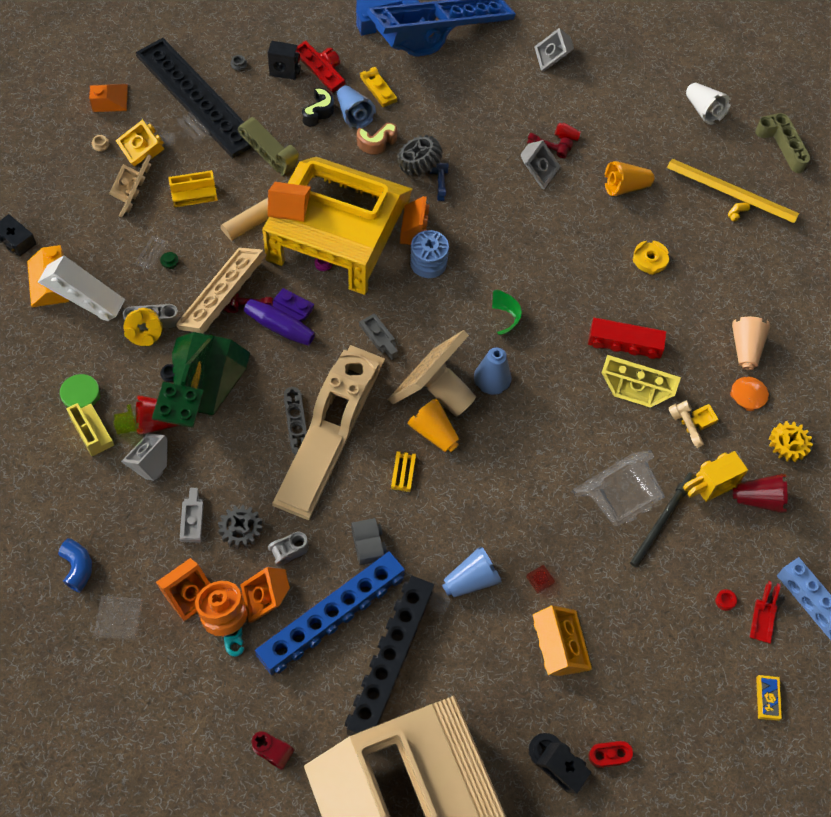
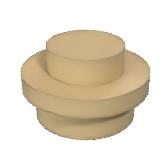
M97 135L93 138L92 147L96 151H105L109 147V140L103 135Z

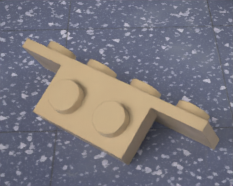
M149 154L139 172L123 164L109 192L113 197L125 202L119 214L120 217H123L125 212H130L133 206L131 200H135L139 193L137 187L138 185L141 186L145 180L143 174L144 172L147 173L151 166V163H149L151 155Z

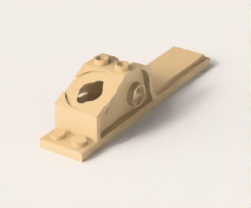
M352 345L349 346L348 351L343 350L320 390L310 427L273 501L274 507L310 520L383 366L385 358ZM348 370H352L361 375L350 376L347 375ZM336 395L349 400L343 413L341 426L324 420L326 412Z

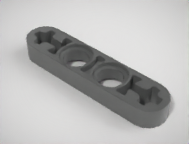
M288 387L284 391V404L291 451L296 455L298 452V447H296L297 439L301 438L302 444L307 430L301 392L296 387ZM290 393H294L295 395V403L293 404L291 401ZM297 409L300 411V415L293 417L289 412ZM300 426L303 431L295 434L292 432V428Z

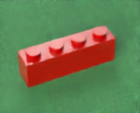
M593 317L588 345L594 348L611 349L614 352L622 351L631 355H643L650 359H661L665 347L666 331Z

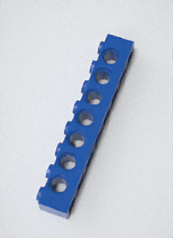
M390 551L255 649L257 658L270 675H273L275 672L277 674L281 673L286 669V664L291 660L296 661L300 659L306 649L316 647L321 642L322 637L326 634L328 636L333 634L338 629L337 626L342 622L347 623L355 616L354 613L361 609L363 611L371 604L370 601L374 598H381L387 593L389 587L400 584L404 579L405 569ZM385 575L387 579L379 580L377 576ZM362 587H369L371 590L369 592H362L360 589ZM346 599H353L355 601L351 605L344 603ZM330 611L338 613L335 617H329L327 614ZM314 623L321 625L317 630L312 629L310 626ZM296 636L304 637L302 642H295L293 639ZM280 648L287 650V653L284 655H278L276 652Z

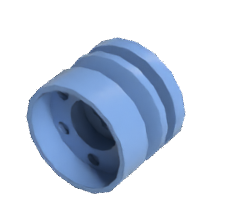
M426 230L418 233L413 238L410 265L414 273L424 278H435L446 270L449 243L446 237L437 231Z

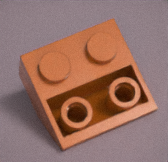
M423 196L405 205L400 244L411 245L413 238L418 233L427 230L430 205L426 204L427 197Z

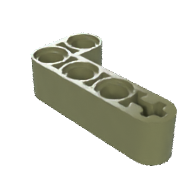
M783 113L761 117L755 130L756 135L760 138L774 136L791 170L796 173L804 172L810 161V155L790 118Z
M250 117L238 126L240 135L276 172H280L281 176H284L297 165L299 153L295 147L288 145L284 148L254 117Z

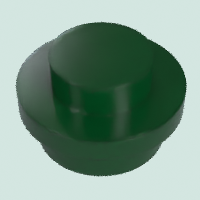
M166 252L161 256L160 262L163 267L172 269L176 267L179 259L175 253Z

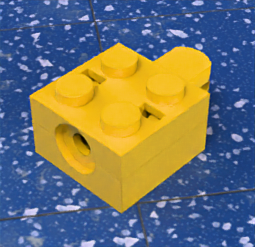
M735 451L729 454L723 453L717 460L713 462L709 460L703 463L700 471L696 474V478L688 481L683 486V489L689 491L687 493L689 498L701 494L705 502L736 487L737 483L742 481L748 469Z

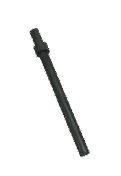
M689 472L684 481L679 483L675 489L676 493L631 560L630 564L632 566H638L681 498L688 493V491L683 489V486L695 478L693 473Z

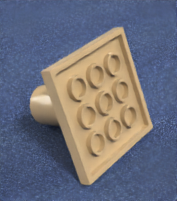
M462 330L433 348L387 400L395 404L423 387H427L428 391L454 416L463 413L473 403L476 396L450 368L446 367L445 362L469 335Z

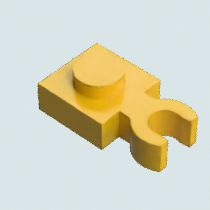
M709 404L692 412L693 418L691 419L695 427L699 426L701 430L717 423L719 420Z

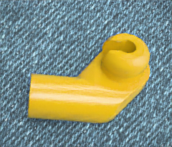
M746 202L736 203L728 212V217L733 222L737 221L740 218L738 213L748 211L750 204Z

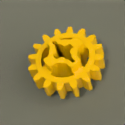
M785 421L783 425L779 423L776 428L774 427L769 437V440H771L769 446L775 447L773 453L778 452V458L784 456L787 462L790 458L796 462L798 458L803 460L808 455L813 445L810 442L812 436H807L808 430H802L803 425L797 427L796 422L789 425L788 421Z

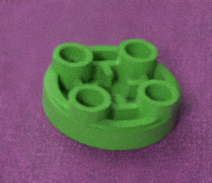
M78 374L69 377L63 382L60 388V397L67 408L78 403L80 408H83L89 404L93 406L99 401L100 389L93 377Z

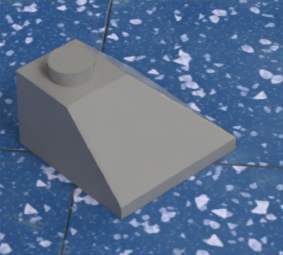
M560 28L534 46L541 71H545L574 49L571 37Z
M542 140L529 143L520 154L524 164L539 186L545 189L561 167L545 142Z
M147 433L121 462L144 479L152 481L158 479L167 467V437L165 435Z

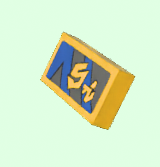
M758 675L756 677L758 719L780 721L782 719L780 678Z

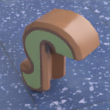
M386 123L373 136L358 128L357 146L363 152L370 155H378L386 149L387 142H390L392 145L397 141L398 128L393 123Z

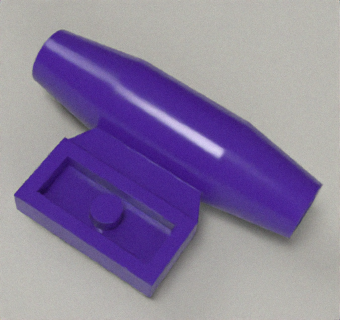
M282 288L274 298L273 306L253 299L246 303L244 312L269 330L286 339L307 346L314 340L315 332L301 322L305 321L314 309V304Z

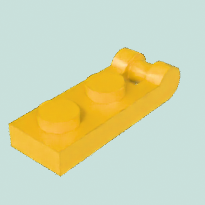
M376 67L370 68L368 72L363 71L360 73V78L382 107L397 102L396 95L380 76Z

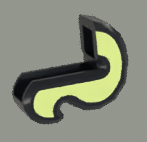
M314 88V98L317 102L302 109L304 125L309 127L316 126L319 123L318 119H327L333 115L334 98L324 88Z

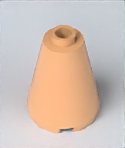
M741 317L740 321L736 322L735 319L732 323L739 366L744 370H753L759 364L770 330L769 321L767 323L762 322V318Z

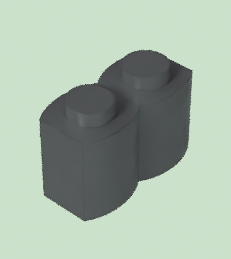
M375 518L351 523L359 565L375 562L387 553L386 544L381 542L380 535H382L381 524H377Z

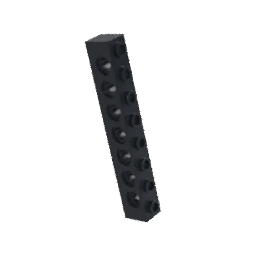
M412 575L409 582H404L401 590L404 594L402 599H397L393 611H396L394 618L390 617L387 622L386 629L388 632L386 637L382 636L379 641L378 648L380 651L378 656L374 655L369 667L372 670L370 675H365L361 685L364 689L361 695L357 694L353 706L356 707L353 715L349 714L344 726L347 727L348 735L352 736L379 725L433 594L435 584ZM416 598L418 602L411 604L408 602V599ZM408 616L411 620L409 622H402L400 618ZM398 634L401 635L403 639L401 641H395L392 637ZM391 653L395 656V659L386 660L384 656ZM383 672L387 675V678L379 680L376 675ZM370 692H377L379 697L372 700L367 695ZM361 712H369L371 717L363 720L359 716Z

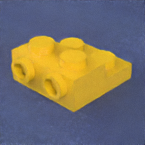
M141 120L116 140L134 167L143 161L148 154L151 155L150 159H152L164 150L162 146L164 141L159 135L155 136V128L151 123L147 125L144 120Z

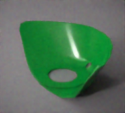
M494 290L492 308L507 311L513 317H516L514 323L509 328L497 332L498 335H502L512 330L518 324L522 311L518 301L501 290Z

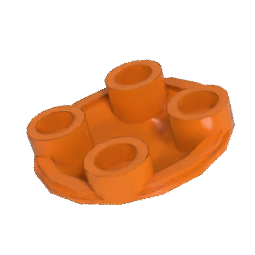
M741 377L732 385L730 395L737 404L747 411H754L766 404L769 393L767 387L760 380L753 377Z

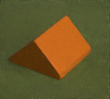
M274 182L268 190V217L304 222L311 187Z

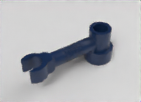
M438 163L436 168L431 169L430 174L438 175L437 200L445 201V174L448 173L449 164Z

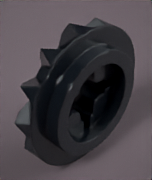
M550 733L536 735L529 745V755L532 762L536 764L542 752L541 746L547 748L550 743H560L561 741Z

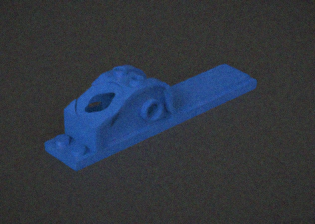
M441 0L371 7L367 11L368 16L376 24L377 30L392 48L404 50L415 57L430 55L438 51L445 43L449 32L457 26L514 19L516 15L504 0Z

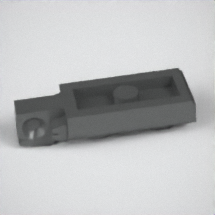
M372 314L359 321L361 329L382 354L386 352L391 360L398 357V350L395 348L397 345L395 338L376 314Z

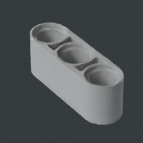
M173 304L131 306L123 311L125 320L130 312L138 310V308L151 309L159 316L162 328L175 327V324L179 321L177 307ZM146 323L138 324L140 330L148 329Z

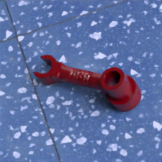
M529 133L527 141L529 144L543 140L547 147L557 151V156L561 158H566L567 153L573 146V142L569 138H561L560 142L556 144L545 141L534 133Z
M236 292L230 303L224 307V311L227 313H237L239 306L246 305L252 298H241ZM271 297L253 299L273 306V298Z

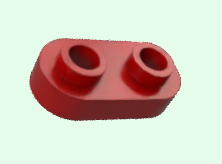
M625 741L600 743L590 749L588 757L591 764L598 768L625 765L631 760L633 750ZM621 750L624 753V757H619L617 751ZM596 753L602 754L603 759L598 760Z

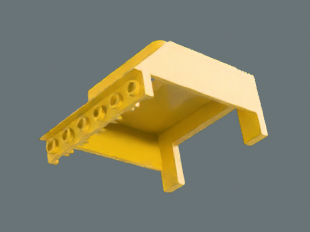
M319 157L300 161L288 182L289 184L308 186L312 177L319 176L324 178L325 182L328 180V183H331V181L340 183V187L344 185L345 189L349 186L355 188L357 193L359 190L360 194H363V192L370 193L372 198L376 196L378 201L373 211H369L311 191L304 222L269 217L262 229L266 253L265 259L282 266L285 262L284 247L347 268L348 289L366 295L368 279L403 208H405L406 204L410 203V194L413 189Z

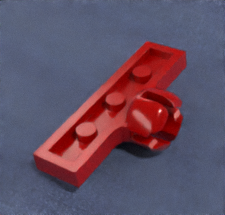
M305 40L298 45L300 60L332 93L336 92L346 84L345 80L334 69L341 62L339 55L331 47L322 53H318Z

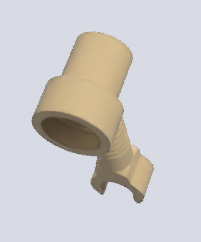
M686 400L678 405L670 406L669 411L674 420L683 418L694 446L698 448L704 445L689 415V411L692 410L689 402Z

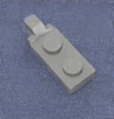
M190 488L189 499H184L182 502L180 542H201L204 504L203 499H199L198 488Z

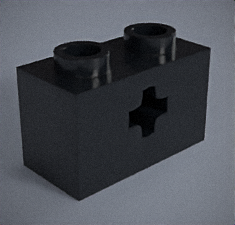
M10 214L0 220V244L3 242L10 253L13 254L15 252L20 257L36 245L33 234Z
M562 742L550 743L536 762V765L564 791L577 794L591 774V771L586 767L585 761L575 757L570 752L571 749Z

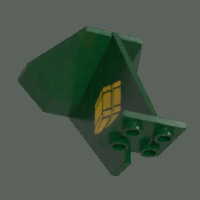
M196 332L178 337L172 352L173 374L175 373L174 384L162 383L152 420L193 428L197 413L214 415L246 371L250 352L231 339Z

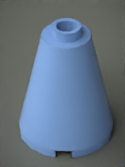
M349 86L341 87L337 92V98L346 124L350 128L356 127L357 129L369 125L373 120L374 113L376 114V107L373 102Z
M501 348L490 349L475 370V384L484 393L491 395L500 394L510 386L511 372L507 355Z
M482 546L477 548L444 579L445 584L442 586L448 596L451 594L453 597L461 596L502 582Z

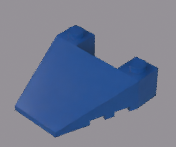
M357 0L356 25L360 35L376 33V24L367 14L368 8L419 3V1Z

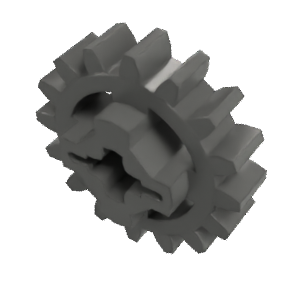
M235 505L233 507L234 511L227 509V516L221 515L223 522H218V526L221 528L218 531L219 535L222 536V541H228L229 547L236 544L237 549L240 548V545H244L247 548V543L249 542L254 545V538L260 539L259 532L263 531L261 526L262 519L258 518V512L253 513L252 507L245 510L244 505L241 506V509H237ZM252 524H254V528L252 532H250V528L252 527Z

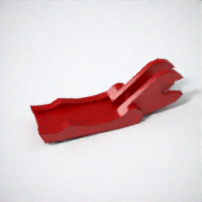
M768 581V584L766 583L762 600L757 599L755 602L750 638L771 643L777 611L776 601L780 592V584L777 583L773 590L771 603L767 602L772 586L771 581Z

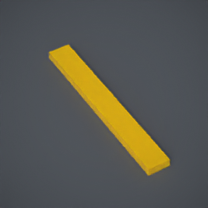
M672 159L668 164L667 168L792 223H795L799 213L675 159Z

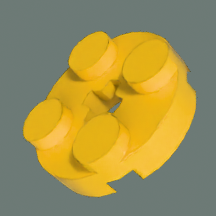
M643 241L635 248L633 262L640 270L654 275L667 267L669 252L660 242L653 241L652 243H647V241ZM647 255H649V256H652V255H653V256H655V257H654V259H650V258H648Z
M138 308V310H134L127 315L123 327L124 335L136 345L151 346L161 335L162 322L153 310ZM146 323L148 330L141 331L138 324Z

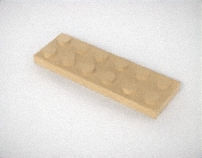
M238 248L175 324L177 328L183 331L202 334L207 331L224 307L230 303L236 292L251 277L257 266L262 263L266 253L259 249Z

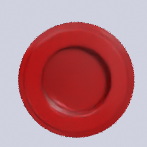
M724 589L717 594L715 601L720 609L729 611L736 606L737 597L731 590Z

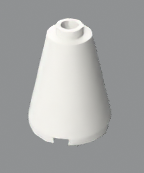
M693 83L687 88L686 96L707 124H715L713 121L717 119L719 121L722 120L728 113L731 106L729 100L731 99L727 94L699 83Z

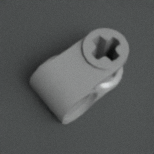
M294 532L282 539L275 540L268 546L269 551L273 553L276 559V566H282L304 555L309 548L307 536L302 532ZM298 541L304 542L303 545L299 547L294 546V544Z

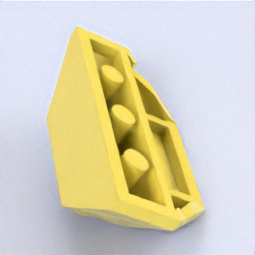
M607 355L602 370V375L615 397L650 408L675 396L681 377Z

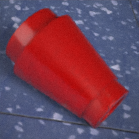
M559 122L554 135L558 136L559 139L569 138L570 140L578 141L581 131L564 122Z

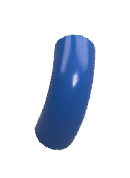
M68 538L62 543L58 552L60 557L66 559L71 564V570L63 582L72 590L81 593L92 574V560L88 551L81 544Z

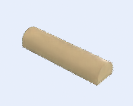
M268 198L223 223L221 230L232 241L268 220Z

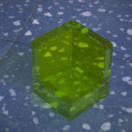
M131 404L127 405L128 412L114 414L113 423L117 434L137 431Z

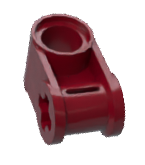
M264 731L255 733L251 740L253 751L281 770L285 768L295 751L289 744L278 740ZM264 739L266 742V746L262 745L259 748L257 741L262 742Z

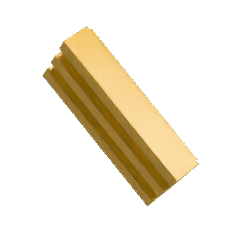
M397 451L391 489L411 491L416 454L408 455L405 452L401 454V452ZM401 458L403 459V465L401 471L400 484L396 485L399 461ZM408 459L411 460L408 477V484L406 487L403 485Z

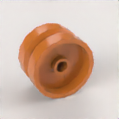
M229 581L210 583L199 592L195 601L196 610L201 618L203 627L212 635L226 636L233 634L246 622L248 615L247 607L240 589L234 583Z

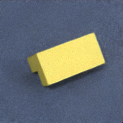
M78 403L66 408L71 421L91 456L114 446L110 435L92 404L80 408Z

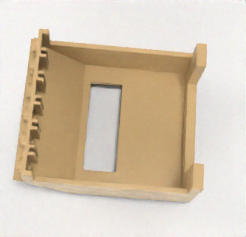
M455 696L448 697L442 701L349 736L304 765L322 817H390L367 755L394 744L398 747L425 817H506Z

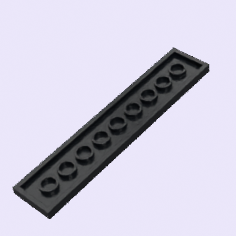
M164 38L136 52L137 58L232 159L252 148L238 131V126L244 123V121Z

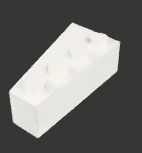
M62 256L48 264L37 282L106 321L117 316L125 301L123 297L66 256Z

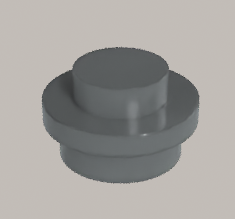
M235 55L232 57L230 64L234 70L239 71L246 68L247 61L242 55Z

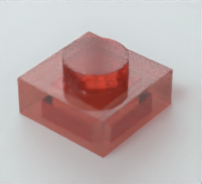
M544 565L526 575V578L537 593L553 585L555 582Z

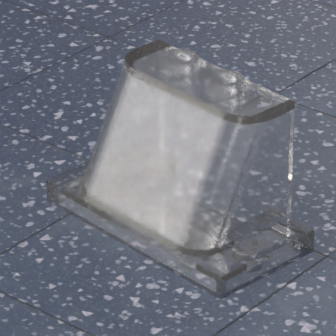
M651 450L630 454L572 490L576 497L590 496L613 526H620L624 522L629 523L635 520L637 514L651 510L653 504L665 497L647 463L654 458Z

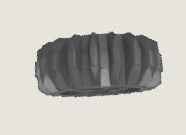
M420 135L418 138L414 137L411 141L408 140L407 144H403V148H400V152L397 154V161L400 169L407 176L411 175L414 177L417 175L419 177L421 174L431 171L432 168H436V164L441 162L440 159L443 157L442 147L433 136L425 135L423 137Z

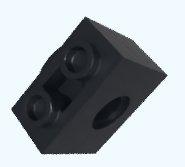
M271 41L268 50L269 76L295 80L297 74H300L301 64H298L300 61L298 45Z

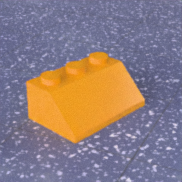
M61 245L41 248L27 261L31 307L69 302L68 299L37 283L47 265L64 256Z
M550 606L533 614L534 627L538 634L539 647L543 654L544 666L548 675L563 676L592 670L576 610Z

